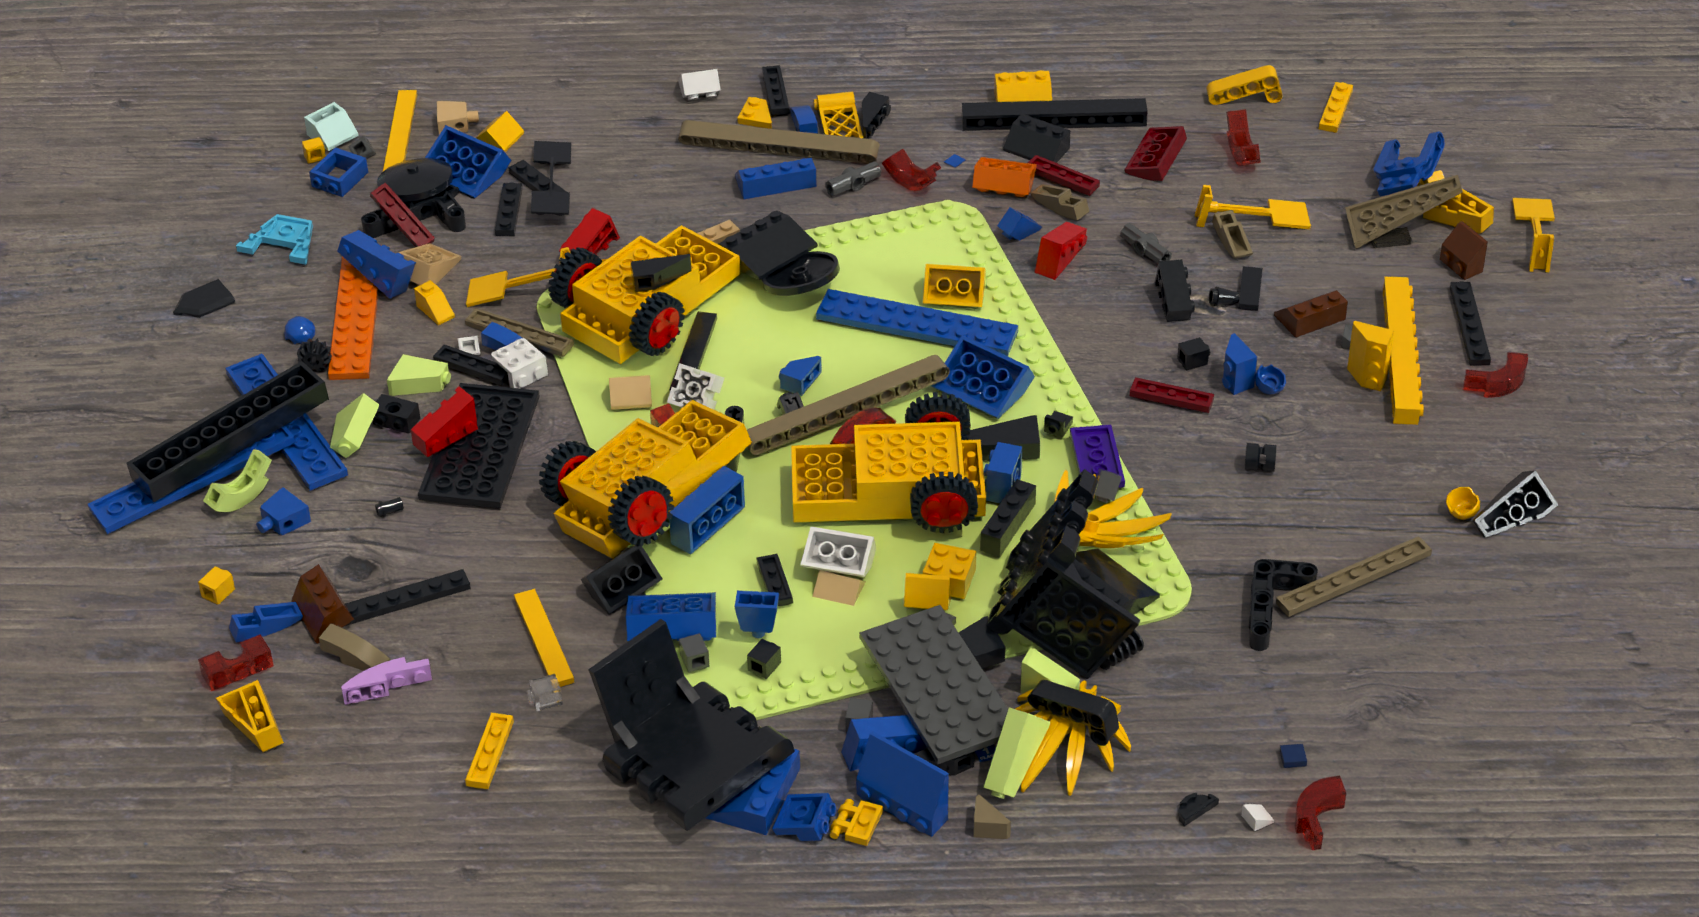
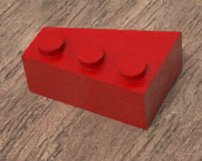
M591 208L577 228L573 230L567 241L562 244L559 252L562 248L566 247L569 250L573 248L576 250L578 247L584 248L595 255L602 249L607 250L609 248L608 244L611 241L620 239L611 216Z
M1066 221L1042 236L1035 273L1056 280L1082 247L1085 246L1087 242V228Z
M460 386L454 390L456 393L448 401L444 399L440 403L441 407L433 414L429 412L411 429L413 445L426 457L478 429L474 398Z

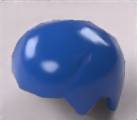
M296 316L288 320L284 330L285 340L290 339L293 344L307 342L309 338L312 340L315 335L314 324L302 316Z
M1272 364L1267 367L1261 365L1255 375V384L1264 394H1277L1284 389L1286 377L1281 369L1274 367Z

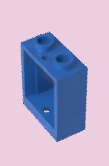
M335 147L309 171L311 186L343 197L368 173V167L365 157ZM335 167L346 170L340 178L328 175Z

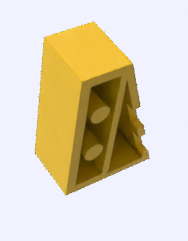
M1462 189L1463 192L1423 213V218L1454 227L1463 221L1476 233L1481 234L1493 224L1494 207Z
M258 680L216 698L223 714L262 752L284 743L267 697Z

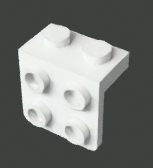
M524 338L518 339L491 353L492 359L508 372L510 388L521 389L548 375L545 355Z

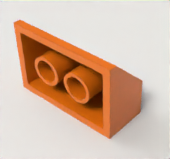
M981 157L974 166L972 188H977L981 192L993 190L997 194L1014 193L1017 197H1025L1031 192L1037 164Z

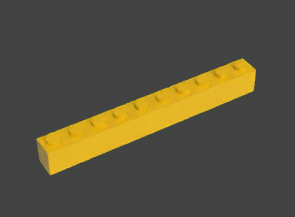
M1384 276L1382 292L1385 328L1394 330L1389 362L1393 424L1418 425L1419 416L1423 417L1424 406L1420 404L1422 403V390H1419L1421 388V377H1417L1420 373V364L1416 363L1418 362L1419 352L1415 350L1417 349V337H1414L1416 335V324H1413L1415 321V311H1411L1414 307V298H1410L1412 297L1413 287L1409 285L1408 277Z

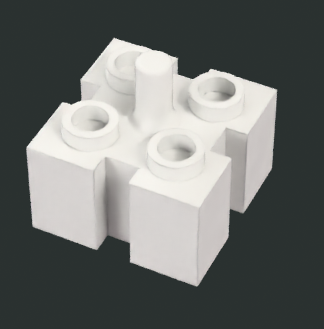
M679 363L674 378L679 380L677 388H671L667 403L683 408L691 400H694L714 410L717 401L713 400L715 392L720 393L724 377Z

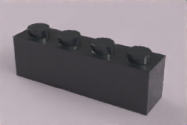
M1019 479L1014 482L981 531L980 551L999 558L1001 557L1036 504V485Z

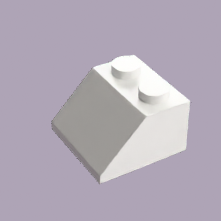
M717 69L681 74L678 80L683 98H688V100H697L699 96L706 95V98L716 97L721 91Z

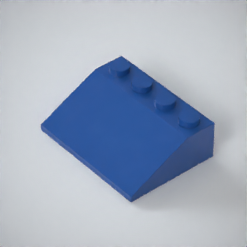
M445 125L425 157L439 159L448 163L453 173V180L450 185L458 187L460 192L473 198L479 196L498 180L512 161L502 149Z
M962 335L945 361L950 370L948 377L931 385V387L945 392L949 396L953 394L956 399L959 397L962 399V402L999 419L1026 392L1035 376L1029 366Z
M716 592L628 596L626 611L627 641H630L660 619L667 623L671 638L677 639V641L699 633L703 641L716 638Z
M872 731L869 735L856 778L857 795L863 800L883 806V811H887L900 821L915 827L919 832H924L932 837L948 820L949 773Z
M794 749V753L708 815L706 819L767 835L800 770V750Z

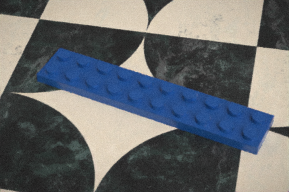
M832 289L827 290L816 312L817 320L955 346L960 337L964 335L1006 356L1009 355L1018 333V325Z
M263 354L225 368L226 374L241 395L248 393L278 375ZM306 413L285 425L294 435L296 442L281 449V451L310 491L348 475L345 465L334 450L330 448L328 442Z
M283 426L156 502H153L132 482L89 503V510L104 531L109 534L244 468L253 449L269 456L295 443V437L286 426Z

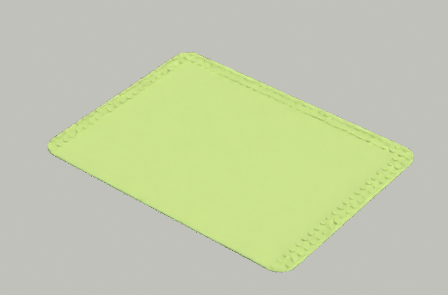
M944 200L942 202L928 203L804 230L818 244V247L809 252H828L835 255L838 259L840 271L828 284L810 292L781 296L768 293L764 289L762 279L757 280L740 272L739 276L685 315L684 320L680 321L683 323V326L679 327L680 334L676 335L675 342H670L671 347L669 349L665 347L664 353L660 352L658 356H650L639 350L622 364L617 363L562 331L560 313L565 308L551 300L552 298L549 296L551 292L548 289L542 293L537 302V313L543 329L573 339L574 345L564 357L555 354L553 356L586 442L595 451H598L637 418L659 427L682 408L667 403L673 378L698 311L717 314V321L699 369L724 377L720 393L715 392L713 400L717 401L714 410L725 415L728 407L740 406L744 410L746 430L783 415L781 408H777V402L781 395L789 391L780 388L779 373L790 361L814 356L821 357V374L806 392L800 396L803 405L807 406L931 355H938L945 363L955 347L817 320L816 312L828 289L1018 325V333L1008 357L1029 366L1035 377L1028 389L999 419L966 404L970 413V430L1037 415L1040 459H1022L1021 473L1022 481L1036 485V504L1000 558L980 551L981 531L1000 505V503L986 501L985 516H976L973 521L969 520L968 526L962 524L961 530L953 527L954 532L950 533L948 528L944 529V533H939V528L935 532H931L930 526L925 530L922 528V524L918 525L914 519L793 522L791 446L853 444L854 425L905 423L907 407L910 408L912 401L916 403V398L921 397L924 400V394L927 393L931 398L933 397V392H937L938 397H941L942 392L931 387V385L762 454L753 455L746 447L740 453L737 473L744 476L745 507L691 555L671 544L670 524L668 528L662 527L665 531L662 535L656 533L658 536L656 541L651 539L650 544H643L642 547L662 577L661 581L644 591L645 595L716 592V638L704 641L709 651L710 667L688 673L680 656L679 641L672 639L684 676L692 687L700 682L709 683L727 696L730 708L741 706L752 713L756 720L889 688V685L861 642L859 632L926 610L925 608L904 607L906 573L923 574L934 543L976 551V571L965 599L951 597L948 610H944L946 613L956 617V624L954 625L956 630L960 632L981 618L989 617L991 609L1001 597L997 593L999 585L1010 572L1006 565L1011 551L1020 542L1024 531H1030L1054 504L1056 491L1064 471H1068L1069 486L1079 476L1070 437V428L1102 425L988 223L975 207L960 202ZM926 264L985 268L986 278L982 307L923 304ZM650 375L652 407L611 410L609 378ZM1054 411L1073 416V423L1063 438L1044 432V418L1047 414L1052 415ZM1121 458L1120 462L1125 478V487L1118 488L1115 500L1138 490ZM984 460V461H983V472H984V468H985L986 463H987V464L990 463L989 460ZM1095 495L1092 504L1086 510L1091 512L1107 503L1096 500ZM1141 496L1125 512L1105 522L1152 517L1153 514L1143 496ZM1158 525L1149 530L1122 537H1147L1164 533ZM810 527L874 537L876 551L872 567L865 577L836 573L866 581L854 606L812 597L819 570L801 567L800 565ZM1163 535L1162 539L1124 545L1123 548L1078 547L1077 552L1100 549L1160 594V598L1134 614L1140 619L1138 626L1173 617L1180 613L1190 601L1192 591L1190 579L1165 535ZM778 554L793 597V604L778 606L773 632L765 633L762 638H755L752 636V632H743L740 629L734 607L737 590L766 592L756 557ZM1014 629L1007 634H998L1006 646L1005 659L1027 654L1030 647L1037 651L1043 650ZM761 639L781 647V663L767 679L748 671L747 655Z

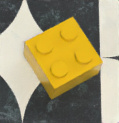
M934 543L923 574L950 576L951 597L965 599L976 571V551Z

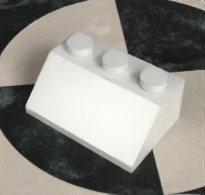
M810 527L800 565L806 568L865 577L872 567L876 551L874 537Z

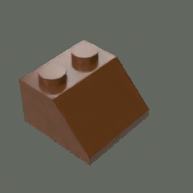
M1461 221L1442 243L1440 260L1464 280L1483 272L1488 241Z

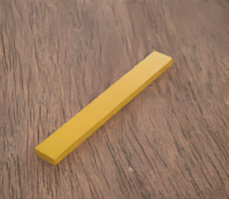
M398 90L383 171L406 159L417 90Z

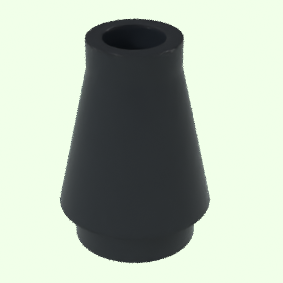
M1220 287L1211 288L1209 291V303L1214 304V306L1239 302V292Z

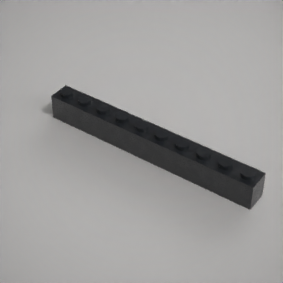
M1146 98L962 103L963 131L1010 130L1013 122L1021 114L1062 128L1147 126L1148 110Z

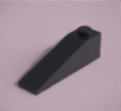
M1536 470L1524 471L1509 482L1473 519V522L1483 537L1486 538L1527 522L1543 518L1557 507L1558 503Z

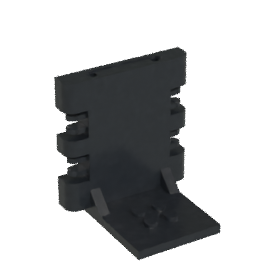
M1084 469L1067 489L1063 488L1059 492L1056 502L1032 529L1024 531L1020 542L1011 551L1006 565L1010 572L999 585L997 593L1001 597L991 609L986 627L1001 635L1007 634L1014 629L1088 679L1139 625L1140 619L1083 581L1073 565L1080 544L1079 533L1084 529L1088 518V511L1086 509L1092 504L1098 486L1097 478Z
M662 619L588 669L615 742L603 754L605 769L623 783L631 778L636 779L641 797L650 804L657 799H663L668 817L686 831L690 830L795 752L791 740L771 726L757 727L756 718L752 713L741 706L730 708L727 696L709 683L700 682L692 687L684 676L667 623Z

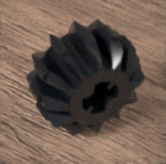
M309 338L307 342H302L297 351L298 363L302 361L312 371L316 369L320 372L322 368L326 369L332 358L331 349L329 346H326V341L319 342L318 338L315 341Z

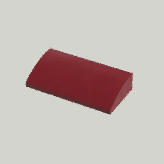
M1184 126L1149 128L1124 169L1125 173L1146 180L1163 181L1187 140Z

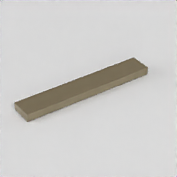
M477 308L465 319L466 326L482 331L491 322L497 323L526 339L535 348L564 357L574 345L573 339Z

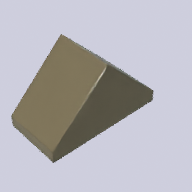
M980 794L977 795L974 814V837L1008 839L1011 834V821Z

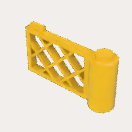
M853 91L816 95V99H813L814 110H818L824 134L842 136L838 133L843 130L847 132L845 137L853 135L857 138H863ZM852 111L849 117L843 114L844 112ZM824 114H832L834 116L830 119L824 116ZM838 118L845 120L842 124L836 122ZM848 123H851L855 125V127L851 129L849 127H846V125ZM830 125L837 127L834 131L828 129Z

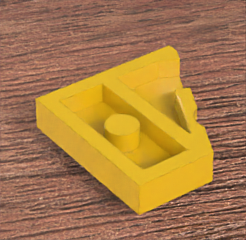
M748 97L737 117L738 124L772 129L767 101L757 97Z

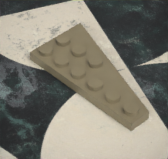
M1458 175L1345 207L1355 248L1363 246L1462 193Z

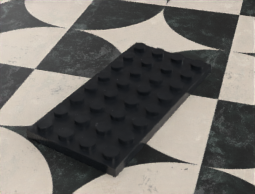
M460 383L459 386L474 398L478 429L432 455L418 492V498L425 501L501 508L540 397L539 390Z

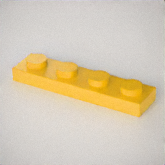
M1335 82L1320 120L1319 130L1337 133L1353 92V85Z
M491 712L465 779L466 786L489 789L514 723L512 715Z

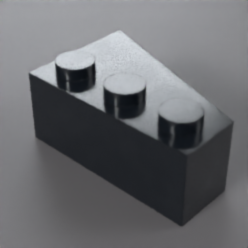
M1182 259L1159 261L1155 286H1160L1161 292H1158V295L1163 300L1162 308L1167 322L1190 320L1192 312L1195 311L1194 301L1190 300L1191 285L1190 283L1187 284L1186 280L1188 278L1187 267H1184Z

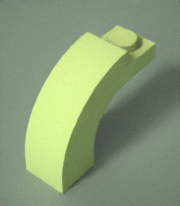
M253 449L242 473L235 480L226 484L211 483L203 501L219 512H231L242 508L253 501L266 486L269 479L265 477V474L272 460L261 451Z

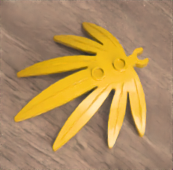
M1067 470L1064 471L1059 482L1054 503L1059 492L1063 488L1067 489L1069 487ZM1140 488L1088 512L1086 525L1079 533V546L1123 548L1124 545L1143 544L1162 539L1164 534L1147 537L1122 536L1133 535L1154 528L1169 520L1172 513L1132 520L1105 522L1129 509L1142 496L1143 488Z
M1087 681L1080 683V691L1096 696V685L1092 689H1086ZM1033 689L1019 695L1017 702L1027 700L1028 695ZM1029 702L1015 708L1026 713L1037 710ZM1040 711L1034 716L1047 721L1050 720V726L1021 783V792H1025L1046 766L1066 734L1071 733L1066 765L1067 793L1071 796L1083 759L1085 725ZM1118 721L1119 729L1113 736L1130 752V741ZM1110 741L1105 746L1097 744L1108 768L1113 772L1114 762Z

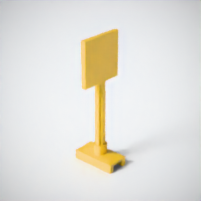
M1210 185L1202 186L1194 214L1195 217H1198L1197 227L1205 226L1208 212L1217 213L1233 210L1237 214L1270 216L1273 226L1301 229L1311 228L1305 202L1268 199L1269 208L1222 204L1212 201L1213 195Z
M1512 198L1515 220H1530L1532 223L1534 235L1529 271L1534 272V269H1545V272H1549L1554 234H1542L1540 221L1555 220L1551 199Z
M568 247L561 249L560 258L565 259L564 254L566 252L570 253ZM555 268L507 280V271L470 279L466 305L470 307L504 299L506 288L553 278L551 273L555 272Z

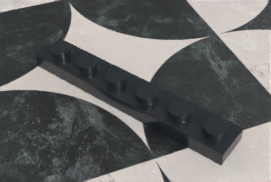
M1464 281L1451 282L1450 291L1470 366L1490 365L1491 357L1471 283Z
M464 569L345 603L354 618L347 625L471 589L470 582Z

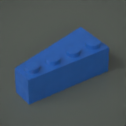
M360 230L341 238L337 252L389 299L407 291L416 262L412 260L407 261L404 259V255L393 253L388 246L379 245L377 240Z
M902 715L851 719L841 753L849 771L858 770L872 731L913 754L927 747L908 716Z

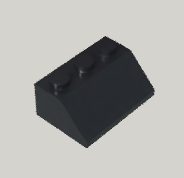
M1021 114L1011 126L1003 151L1028 160L1038 155L1057 163L1070 149L1071 131Z
M636 544L583 577L581 581L591 597L610 614L626 604L628 596L641 594L661 581L662 577L644 548Z

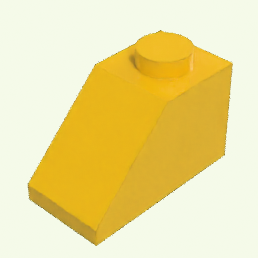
M431 280L414 288L416 306L438 326L455 318V314L444 293Z

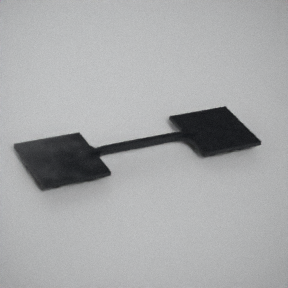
M534 141L533 162L550 164V189L548 191H532L531 214L569 215L570 192H556L552 187L553 166L555 164H571V142Z

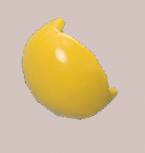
M1458 487L1447 495L1446 504L1448 510L1457 519L1467 520L1474 517L1480 510L1479 497L1470 487Z

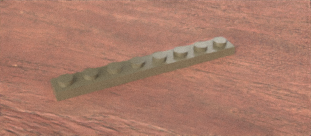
M1418 536L1276 597V604L1290 617L1431 556L1432 549Z

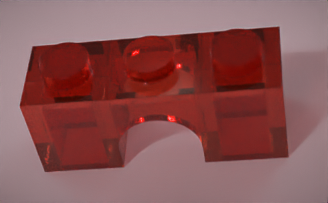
M261 634L240 642L242 654L237 658H224L217 651L198 659L201 674L211 691L274 666L271 650Z

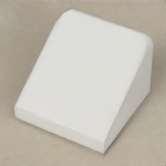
M478 336L458 338L459 350L476 356L480 355Z
M1245 804L1242 806L1241 816L1254 831L1274 823V819L1262 805Z

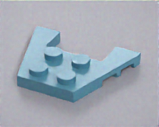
M277 214L260 226V231L256 234L251 233L248 240L244 243L239 242L236 245L237 252L252 255L261 243L293 249L289 255L290 262L306 265L313 224L311 220Z

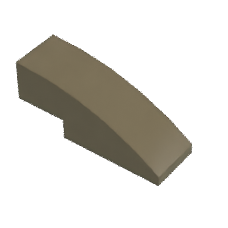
M1042 184L1030 192L1031 196L1039 203L1066 218L1077 221L1089 213L1087 199L1072 196L1071 189Z
M1233 210L1215 213L1212 223L1228 253L1234 259L1251 256L1253 254L1242 224L1240 221L1237 222Z
M330 624L319 637L322 651L339 656L341 663L362 671L390 661L388 656L366 640L334 624Z

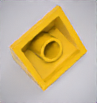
M505 111L494 119L476 138L506 152L524 134V130L508 111Z
M906 573L904 607L929 609L941 605L943 610H948L951 601L950 576Z

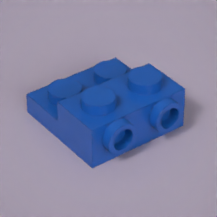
M829 793L788 794L772 829L775 835H797L800 841H819L822 835L827 834L829 831L828 822L830 817L836 815V805L833 803Z

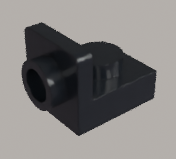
M791 392L784 393L777 402V408H781L783 415L804 407L798 392L793 394Z
M1054 411L1052 415L1047 414L1044 418V432L1063 438L1073 423V416Z

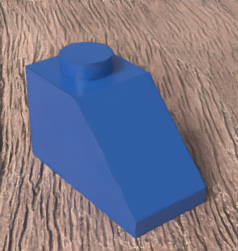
M1009 207L997 225L1003 230L1002 235L1010 240L1013 237L1019 241L1040 231L1042 228L1033 219Z
M814 356L790 361L779 373L780 388L792 393L798 392L802 396L822 372L821 357Z

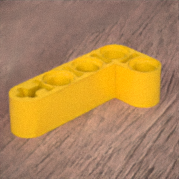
M1271 65L1212 81L1206 87L1209 102L1213 105L1223 104L1263 91L1267 101L1270 103H1277L1283 97L1276 69Z

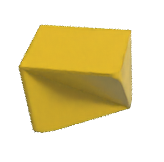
M320 137L302 141L304 157L308 164L321 161L326 157L324 144Z

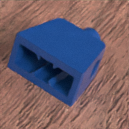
M282 487L261 505L262 520L258 521L256 525L261 533L273 529L279 535H285L311 522L309 507Z
M737 590L734 607L740 629L743 632H752V636L755 638H762L765 633L773 632L779 593Z

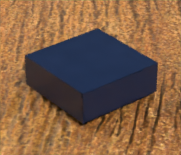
M1303 744L1280 745L1279 751L1284 768L1307 766Z

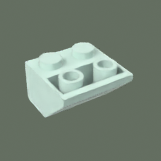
M335 102L304 117L307 135L312 139L320 137L327 151L358 136V132L346 111Z

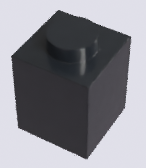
M1200 337L1178 343L1177 359L1186 371L1208 365L1210 348Z
M761 639L747 655L748 671L765 679L781 663V647L764 639Z

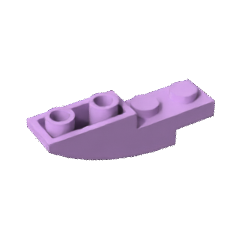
M405 657L378 664L359 673L341 686L344 704L389 696L388 689L432 680L429 660L423 659L406 663Z

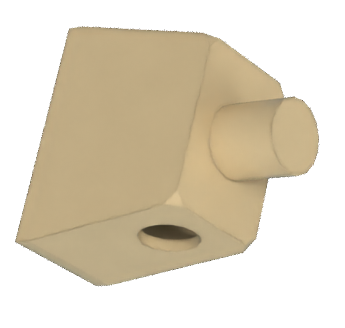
M437 101L439 135L445 125L465 133L469 131L468 122L479 121L478 111H467L466 102Z

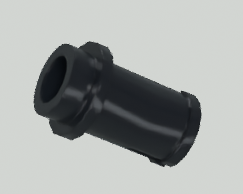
M400 497L385 502L379 501L378 504H375L377 515L386 517V514L404 509Z

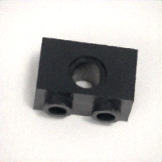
M381 394L376 401L379 407L372 423L410 434L411 429L420 420L419 404Z

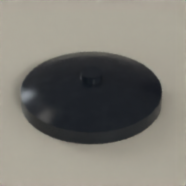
M434 158L411 159L397 163L383 171L377 179V186L379 187L386 182L402 202L417 201L432 197L445 190L452 183L453 173L451 166L445 161Z
M812 251L762 278L764 289L774 295L789 296L802 294L828 284L838 275L840 266L835 255L828 252Z

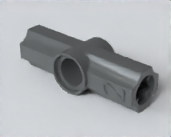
M875 161L857 169L848 167L843 171L842 175L825 182V187L830 196L837 195L851 188L854 191H858L864 187L866 182L880 177L881 169Z
M1130 223L1124 225V228L1121 230L1120 237L1133 245L1134 251L1139 256L1147 255L1156 263L1171 259L1172 253L1159 244L1157 237L1153 233L1145 234Z

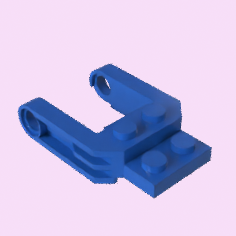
M1440 131L1429 133L1419 157H1406L1398 160L1399 147H1401L1399 141L1395 139L1385 142L1373 169L1377 174V179H1379L1380 185L1377 190L1379 196H1386L1417 187L1420 179L1426 180L1433 175L1445 145L1443 134Z

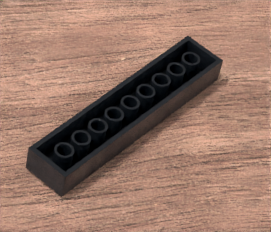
M302 361L127 462L131 480L153 502H156L329 400L325 381Z

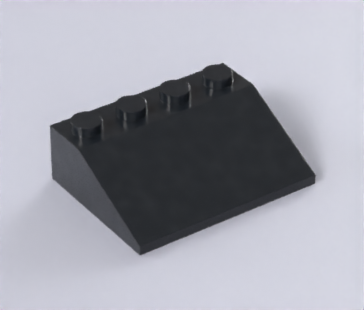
M780 211L771 212L763 219L755 221L754 224L741 229L738 233L718 243V245L740 256V272L757 280H761L818 247L817 242L789 215Z
M1100 549L1077 552L1073 565L1082 580L1133 615L1160 598L1159 593Z

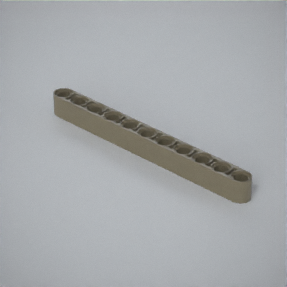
M691 120L682 122L678 137L679 142L685 145L863 164L877 161L880 146L877 141L872 139Z
M931 355L747 429L752 441L747 448L753 455L762 454L943 381L948 377L950 370L938 355Z

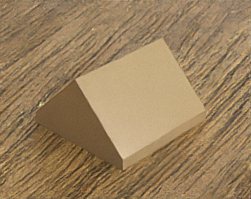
M650 375L609 378L611 410L652 407Z
M819 570L812 597L854 606L866 581Z

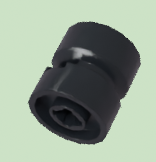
M1247 443L1245 470L1261 468L1262 471L1274 472L1276 445L1265 444L1263 447H1260L1256 443ZM1260 454L1266 455L1265 460H1260Z

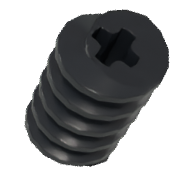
M1134 629L1100 667L1103 670H1108L1110 666H1115L1117 662L1120 663L1124 658L1127 659L1130 655H1135L1137 651L1143 650L1144 642L1139 633Z

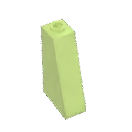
M1013 708L1008 709L984 784V788L992 790V796L1002 799L1005 798V795L1015 797L1050 726V721Z

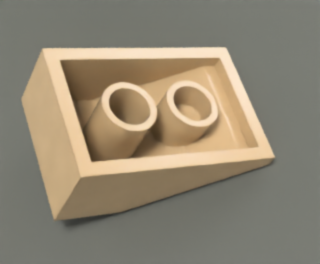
M430 243L398 252L404 255V259L407 261L412 260L416 262L410 281L417 283V286L429 280L437 284L462 257Z

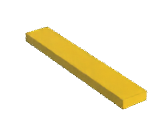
M532 589L514 594L517 607L552 688L555 689L574 683L573 674L536 590Z

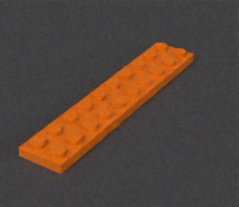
M343 256L331 345L332 358L329 363L328 377L329 380L369 379L379 289Z

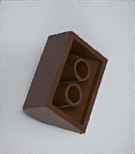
M1336 290L1275 311L1274 316L1296 338L1346 320L1348 301Z
M319 564L300 576L291 601L297 603L303 615V622L314 641L318 644L320 643L319 637L330 624L342 628L353 621L354 618L330 578Z

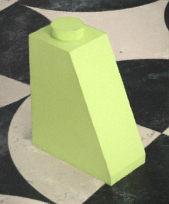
M403 354L387 379L389 395L440 392L450 382L451 373L448 369V363Z
M363 393L337 413L330 448L345 458L358 450L378 410L379 404Z
M1030 647L1021 665V694L1034 689L1041 680H1048L1079 690V678L1036 649Z

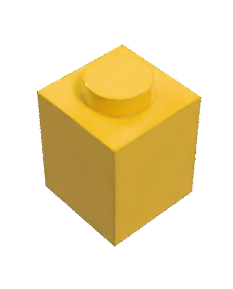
M216 566L198 582L201 597L217 605L235 590L232 574Z

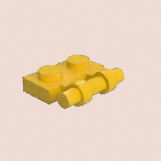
M846 799L844 804H841L839 807V815L837 819L833 820L829 835L831 838L837 839L840 834L845 832V841L868 846L883 813V806L861 800L858 807L853 806L854 801L852 799ZM853 817L851 822L846 821L847 818Z

